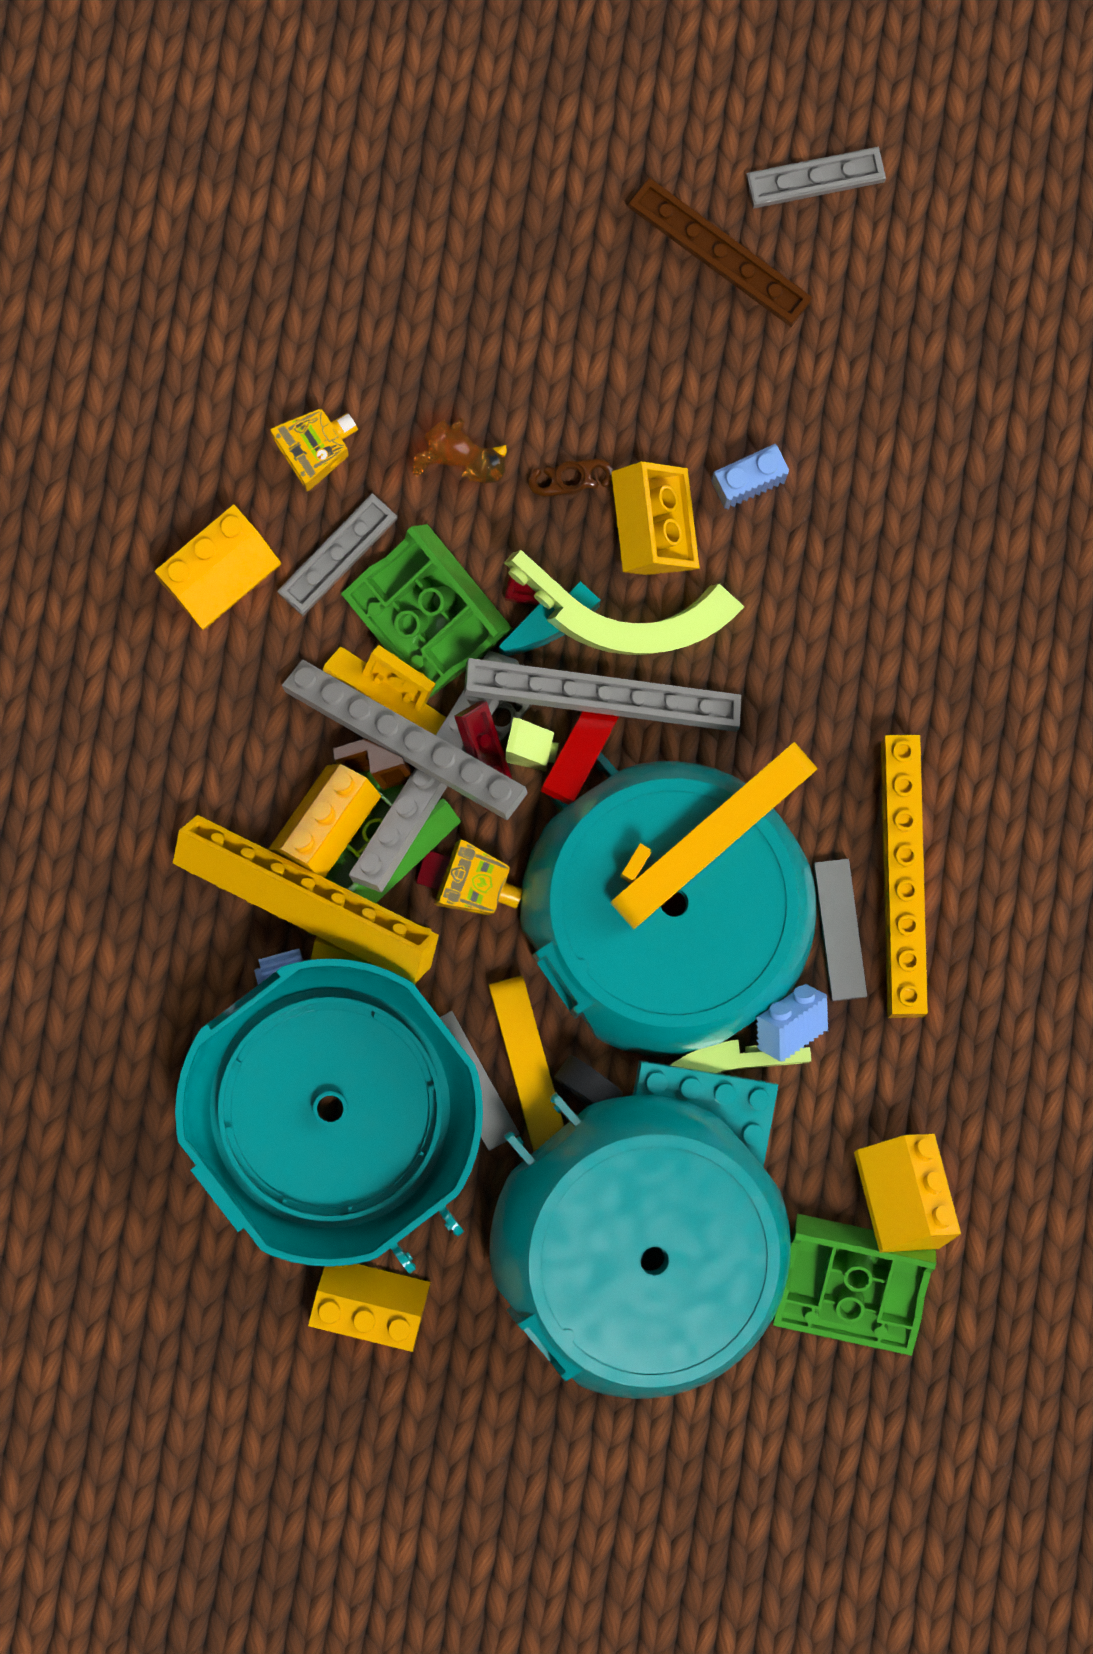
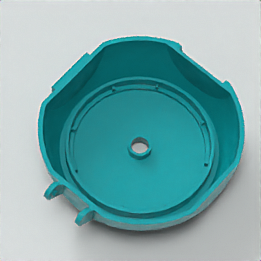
M601 752L595 766L608 779L592 788L570 805L549 796L560 812L543 829L527 862L520 899L521 928L537 951L532 955V958L575 1019L581 1015L598 1040L618 1049L639 1055L683 1057L698 1049L724 1042L755 1021L756 1017L768 1010L773 1003L781 1001L792 992L810 955L815 934L817 913L813 875L802 848L781 816L773 808L678 891L684 896L686 901V908L681 915L677 917L669 916L660 906L633 930L610 902L631 884L620 878V875L639 844L641 843L651 849V854L636 879L746 783L715 768L679 761L642 763L627 767L618 772Z
M316 959L292 963L279 968L200 1029L185 1058L176 1093L175 1118L178 1143L194 1162L195 1166L191 1169V1172L237 1232L244 1228L261 1251L289 1262L330 1267L371 1261L391 1249L403 1267L411 1274L416 1270V1265L412 1263L411 1260L413 1258L409 1252L405 1253L398 1243L401 1239L438 1211L446 1221L444 1225L449 1231L452 1229L453 1234L457 1236L464 1233V1230L446 1205L456 1198L463 1189L478 1153L483 1122V1101L479 1075L475 1063L412 982L384 968L353 960ZM335 1096L341 1100L343 1113L338 1120L328 1122L319 1116L317 1106L322 1098Z
M555 1092L550 1096L551 1102L555 1104L553 1108L558 1114L562 1112L570 1122L530 1155L522 1146L524 1142L519 1136L516 1138L515 1134L510 1131L504 1135L505 1139L524 1160L511 1171L506 1179L497 1201L490 1232L489 1255L491 1275L494 1285L511 1305L506 1309L519 1328L524 1330L550 1361L564 1381L572 1378L579 1386L590 1391L623 1398L652 1399L676 1395L707 1384L733 1367L755 1346L764 1335L781 1303L790 1268L791 1238L785 1202L780 1189L734 1132L718 1116L699 1106L674 1098L633 1095L594 1103L576 1115ZM650 1247H660L664 1252L663 1264L658 1269L651 1271L642 1268L640 1260L644 1251Z

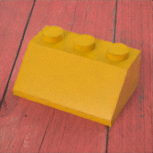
M641 461L612 471L623 572L650 575L699 569L688 468Z
M233 504L154 572L161 584L202 630H205L277 569L281 562L259 532Z
M342 764L327 765L268 850L325 878L379 801L381 795L365 776Z
M935 1134L903 1135L858 1149L854 1152L879 1253L940 1249L961 1234Z
M360 1264L324 1266L308 1326L414 1352L431 1282Z

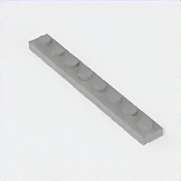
M490 650L483 659L520 665L517 659ZM463 691L436 736L466 753L454 715L478 701H487L492 715L501 700L464 696ZM417 768L414 769L349 873L353 882L382 893L446 790L447 785Z
M468 658L466 663L464 696L737 732L740 727L741 695L473 658Z
M303 659L282 684L287 694L358 735L402 757L405 762L505 820L510 818L528 794L525 786Z

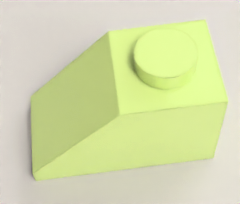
M513 717L506 748L507 763L546 771L548 762L555 764L559 743L553 742L554 732Z

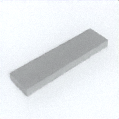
M879 147L749 172L746 174V180L752 206L755 209L884 183L886 176Z
M372 493L277 591L278 594L303 617L398 519L397 515Z
M849 859L815 862L813 865L831 1002L866 998L867 990Z
M450 1011L439 1018L476 1065L483 1101L481 1138L488 1151H491L507 1142L504 1135L509 1131L513 1132L515 1137L520 1133L453 1011Z

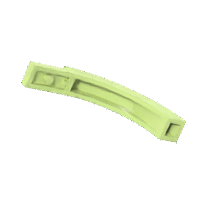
M522 550L513 552L504 562L510 568L509 575L516 582L523 586L525 584L530 586L536 592L534 597L541 605L547 609L551 607L555 609L547 618L549 623L580 643L610 653L646 655L687 647L720 630L744 608L723 586L715 584L709 586L686 609L665 620L654 623L620 622L599 615L583 606Z
M732 1040L698 1049L670 1065L722 1073L738 1069L811 1062L810 1047L800 1048V1051H795V1055H790V1058H785V1061L780 1062L760 1051L757 1045L746 1046L745 1053H740L739 1040Z

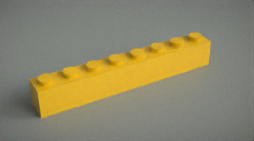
M196 815L179 830L173 864L306 930L310 934L332 943L372 965L389 970L413 984L431 968L439 937L438 934L199 815Z

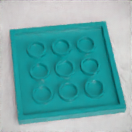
M639 1060L633 1095L674 1098L692 1103L712 1112L734 1132L764 1168L779 1086L777 1083Z

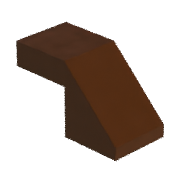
M366 738L333 748L334 759L337 764H342L357 773L370 770L371 775L383 790L406 783L413 772L402 757Z

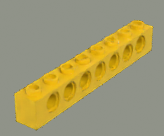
M885 735L881 741L887 1012L888 1018H917L928 1014L920 735Z

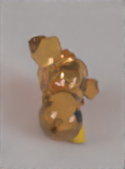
M459 418L451 427L443 420L425 435L424 439L430 447L415 455L412 472L413 475L419 476L429 465L437 463L449 466H465L467 470L462 473V477L468 476L469 481L492 484L499 481L506 471L504 458L507 452L506 445L494 448H481L474 445L467 435L461 431L464 426V419Z

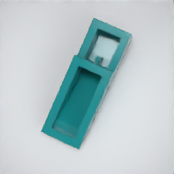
M581 581L569 593L583 606L593 612L600 607L601 600ZM539 604L501 643L499 653L505 656L525 653L564 636V633L547 621V618L555 609L553 607L547 609Z

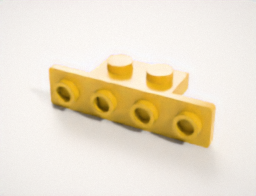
M380 645L371 653L367 663L345 648L339 647L323 667V671L434 735L437 734L446 719L445 716L426 704L436 683Z

